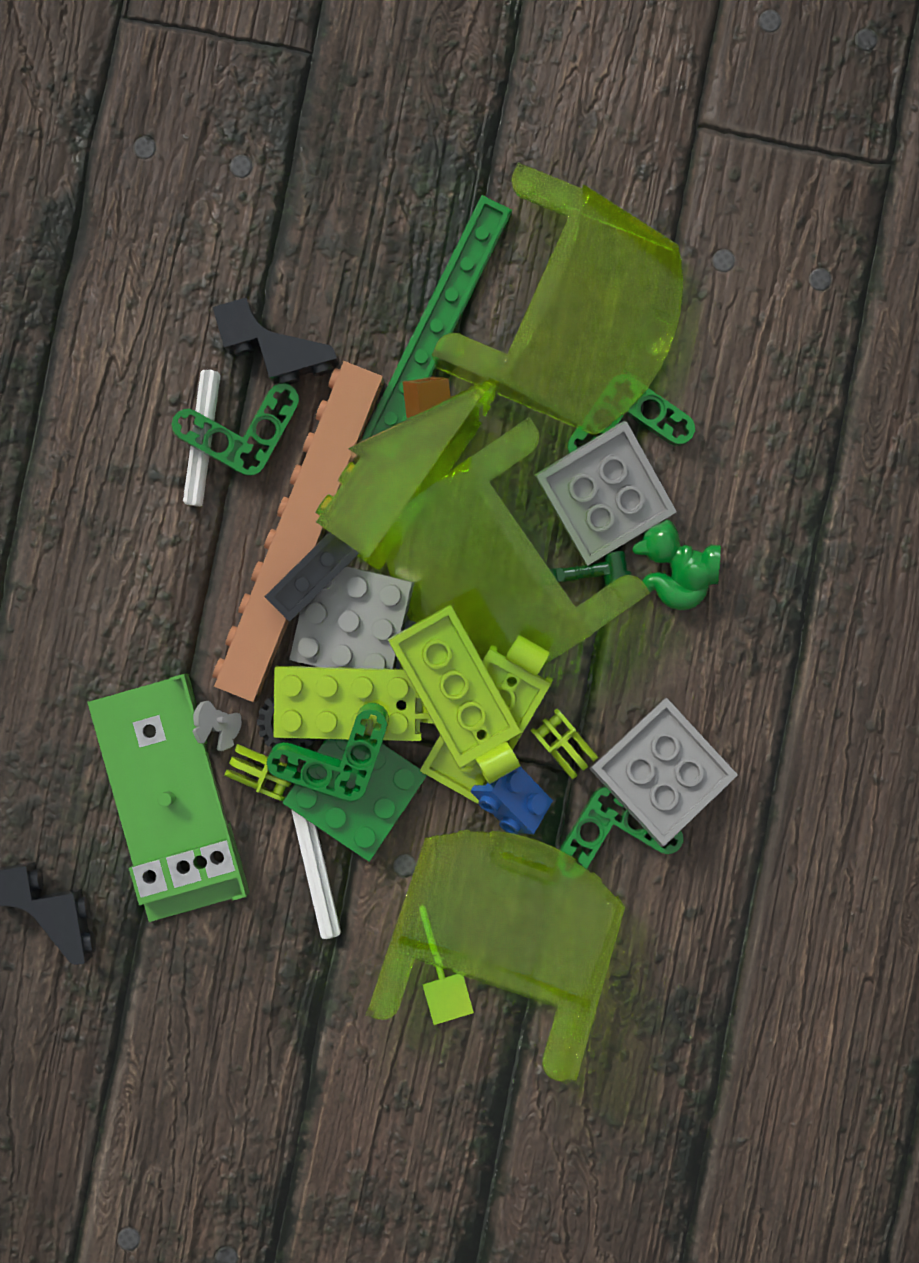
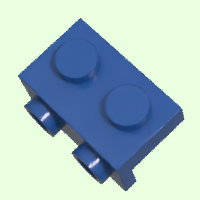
M521 766L491 784L474 785L470 791L479 800V806L485 811L492 813L500 821V827L512 835H517L518 833L534 834L553 802Z

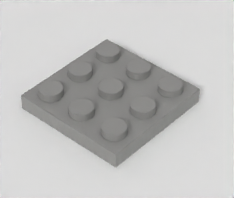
M626 421L621 422L534 475L587 566L677 512Z
M346 566L300 611L289 660L316 667L395 669L397 657L387 640L404 630L415 582Z
M667 698L663 699L590 768L595 776L660 847L665 846L738 776Z

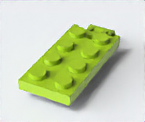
M451 605L442 608L387 640L459 769L466 767V764L476 760L485 779L491 784L520 767L517 757L506 741L513 737H518L521 735V731ZM479 730L485 731L483 738H477Z
M518 635L506 657L496 652L498 648L491 645L482 662L522 735L551 686L553 679L549 676H546L544 679L538 675L550 652ZM509 677H515L517 682L515 684H510L507 681V679ZM479 730L477 738L484 737L485 731ZM439 735L420 769V772L477 804L479 800L470 792L472 787L488 783L476 760L466 764V767L462 769L458 768L441 735ZM519 735L516 738L513 737L510 740L506 741L512 750L514 749L521 735Z
M276 666L274 668V738L349 739L358 711L368 703H377L388 712L389 722L383 740L421 741L420 722L433 723L404 669ZM399 700L406 702L407 706L405 709L398 708L397 702ZM370 715L367 719L365 735L371 736L374 725L377 723V716Z

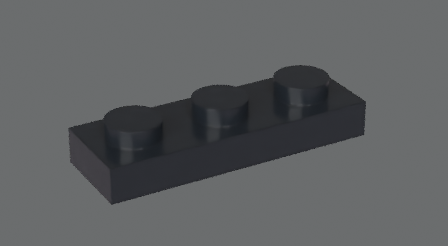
M339 522L264 597L290 622L365 546Z

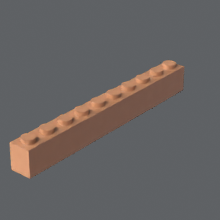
M343 361L341 369H334L328 385L332 389L328 401L322 400L317 410L315 419L320 422L315 434L311 432L308 434L303 446V452L307 453L302 466L297 464L292 473L290 484L294 485L290 497L284 496L278 508L277 516L281 517L276 530L271 529L266 538L264 548L268 549L265 560L264 562L258 561L254 568L251 580L255 582L251 595L246 593L239 606L238 613L243 614L238 627L232 626L227 636L225 645L230 646L225 659L220 658L215 666L212 677L217 680L214 687L252 702L258 701L289 624V621L264 596L322 540L359 448L360 440L384 385L383 376Z

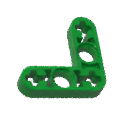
M618 374L608 382L571 436L567 444V453L570 454L577 449V446L574 444L575 441L582 442L589 432L583 430L585 425L592 433L600 436L615 427L624 414L673 446L686 444L695 433V424L689 415L632 376ZM624 382L629 386L627 392L630 394V397L623 395L620 398L616 407L622 408V410L618 413L611 404L602 402V400L606 397L610 402L617 391L613 385L621 386ZM646 401L655 402L660 409L659 416L655 419H646L641 413V405ZM598 410L608 411L612 417L611 425L607 428L597 427L593 423V414ZM667 411L672 414L667 419L675 425L680 421L685 424L683 430L687 433L686 436L681 434L677 438L672 435L674 429L667 423L663 425L662 429L657 426L665 417Z
M285 383L273 386L267 392L243 437L192 409H183L177 412L172 418L171 430L179 440L245 476L255 475L264 468L296 410L299 402L298 394L291 385ZM283 391H286L288 393L287 400L291 404L290 406L284 405L280 408L277 415L284 417L283 421L280 422L274 415L264 413V410L267 407L270 411H273L277 404L276 398L273 397L274 393L281 394ZM188 416H192L194 418L193 425L200 430H203L204 423L211 427L204 434L202 444L195 441L200 436L199 434L189 431L185 435L180 432L182 426L178 423L179 418L185 420ZM261 420H268L275 427V434L269 440L261 439L256 433V426ZM213 433H222L228 439V447L224 452L217 453L210 449L208 440ZM249 437H251L257 444L267 446V450L264 453L262 449H258L254 456L255 461L258 462L257 466H249L245 469L242 467L244 461L240 458V455L242 453L248 454L252 450L254 445L247 443Z
M368 703L360 708L342 760L283 742L272 748L267 758V768L277 778L343 800H358L366 791L389 722L388 712L377 703ZM370 715L377 716V723L374 725L371 736L365 735L367 719ZM359 744L365 745L370 749L371 756L365 760L358 759L353 755L352 748ZM281 755L288 756L286 767L279 765ZM300 760H304L301 773L297 772ZM319 764L326 769L327 776L323 779H315L309 774L308 767ZM352 768L359 770L353 789L346 787Z
M602 786L592 794L558 851L556 865L560 873L565 877L577 878L587 870L613 824L664 854H673L681 848L683 834L680 830L673 837L675 838L673 844L667 843L664 847H660L651 836L649 839L644 837L648 833L644 828L635 830L629 827L627 818L630 813L626 808L622 812L620 821L614 819L619 814L614 809L608 807L605 811L601 810L602 803L598 800L601 795L607 797L611 793L606 786ZM613 796L612 800L619 806L623 807V805L617 800V798ZM587 822H593L599 827V835L593 841H585L580 836V828ZM573 839H576L581 846L590 848L588 854H585L581 850L577 857V860L581 863L578 868L572 866L570 870H566V862L563 860V857L565 855L571 857L577 847L570 844Z

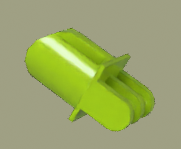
M556 708L554 710L555 715L549 720L544 718L542 720L544 724L537 730L535 728L531 729V732L569 777L574 780L578 775L558 753L557 749L562 746L583 771L588 768V765L568 743L571 737H573L579 747L593 762L599 757L559 709ZM563 721L568 730L563 735H560L555 727ZM549 732H552L557 740L549 746L543 738Z
M237 744L235 748L237 753L265 764L264 768L246 760L231 757L230 765L259 779L257 781L229 769H226L224 776L256 789L257 793L260 792L274 799L284 801L285 796H283L286 787H290L291 782L277 778L269 772L267 768L268 756ZM280 761L279 765L286 767L287 764ZM267 779L276 782L273 791L264 787Z

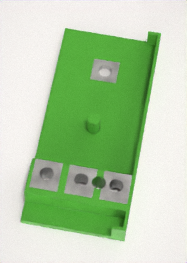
M189 674L178 675L164 681L87 702L133 866L129 868L138 903L139 905L144 904L148 921L152 922L229 899L237 900L247 897L250 891L231 824H227L205 745L208 742L206 739L204 743H198L193 734V729L196 728L193 716L197 703ZM149 724L156 728V734L152 738L144 734V728ZM214 851L223 853V862H218L214 859ZM197 856H204L207 860V865H198ZM182 860L190 864L189 871L181 869L180 862ZM149 870L155 872L156 880L149 878Z

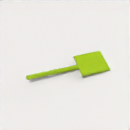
M420 905L419 911L439 978L438 980L422 984L433 1024L436 1025L474 1012L463 973L445 977L425 905Z

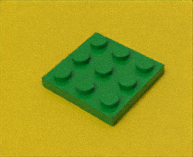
M326 739L317 752L342 760L349 739ZM359 744L352 748L353 755L358 759L365 760L371 756L370 749L365 745ZM381 744L366 791L358 800H343L295 784L283 801V804L370 862L427 775L420 772L418 767L393 750ZM319 764L308 767L309 774L315 779H323L327 776L326 769ZM352 768L346 787L353 789L359 770Z

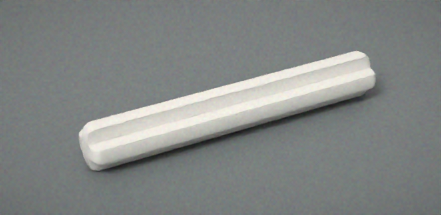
M202 370L195 411L214 421L220 374L214 370ZM204 423L203 430H200L193 425V432L200 435L195 441L202 444L204 434L211 427ZM212 435L209 437V440H208V443H209V447H210V448H211ZM190 446L183 502L190 506H202L209 456Z
M291 810L322 939L334 938L340 935L341 930L317 827Z

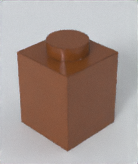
M428 377L402 381L407 423L420 425V430H435L441 428V422L453 421L449 378Z

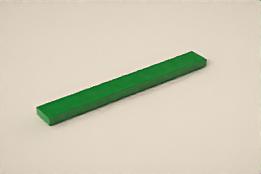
M481 195L360 440L361 444L392 458L409 424L406 417L402 381L432 377L512 215V209Z

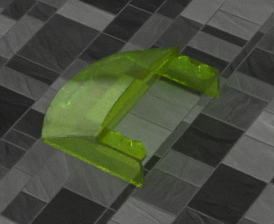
M518 162L512 175V188L515 194L522 199L568 217L508 354L461 334L449 333L439 339L432 357L436 368L592 435H596L606 429L608 425L621 415L623 416L649 388L669 353L677 330L683 299V269L679 246L583 184L582 188Z
M488 377L348 448L356 465L350 462L338 479L342 485L334 497L328 494L316 510V514L320 516L316 523L358 551L359 554L357 556L376 570H381L482 424L478 420L482 415L486 416L491 406L489 405L497 395L500 382L493 377Z
M530 417L472 457L470 456L384 520L383 540L389 574L391 577L415 582L407 614L410 620L418 623L442 608L451 605L482 661L491 645L498 648L496 652L506 657L516 637L521 635L550 652L544 663L545 665L591 636L596 630L650 594V591L641 579L633 575H625L619 577L585 602L575 607L489 482L533 452L539 443L538 429ZM509 677L507 679V681L510 684H515L517 682L515 677Z
M460 830L457 833L427 837L423 842L392 931L365 1016L377 1020H387L397 1013L416 959L556 1007L557 1009L542 1057V1067L545 1074L552 1080L564 1084L574 1082L579 1074L625 906L618 896L615 897L601 882L602 879L594 872L590 873L586 868L575 862L576 859L538 840L501 831L470 832V830Z

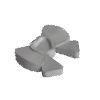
M209 701L200 702L194 711L193 719L196 728L193 729V734L198 743H204L211 731H219L217 750L224 751L234 746L232 739L240 731L241 715L240 713L227 714L216 710Z

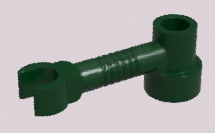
M624 551L611 552L604 555L605 562L589 564L588 566L545 569L539 573L541 587L603 576L605 579L606 590L623 589L634 584L632 572L627 569Z

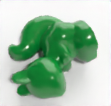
M669 520L651 527L645 533L643 540L633 546L634 554L645 555L655 563L670 564L671 577L660 572L650 573L642 579L641 584L642 591L648 595L655 590L662 603L669 608L675 610L695 608L706 597L709 586L718 585L721 545L711 544L703 552L693 550L692 546L689 545L681 546L677 529L673 522Z

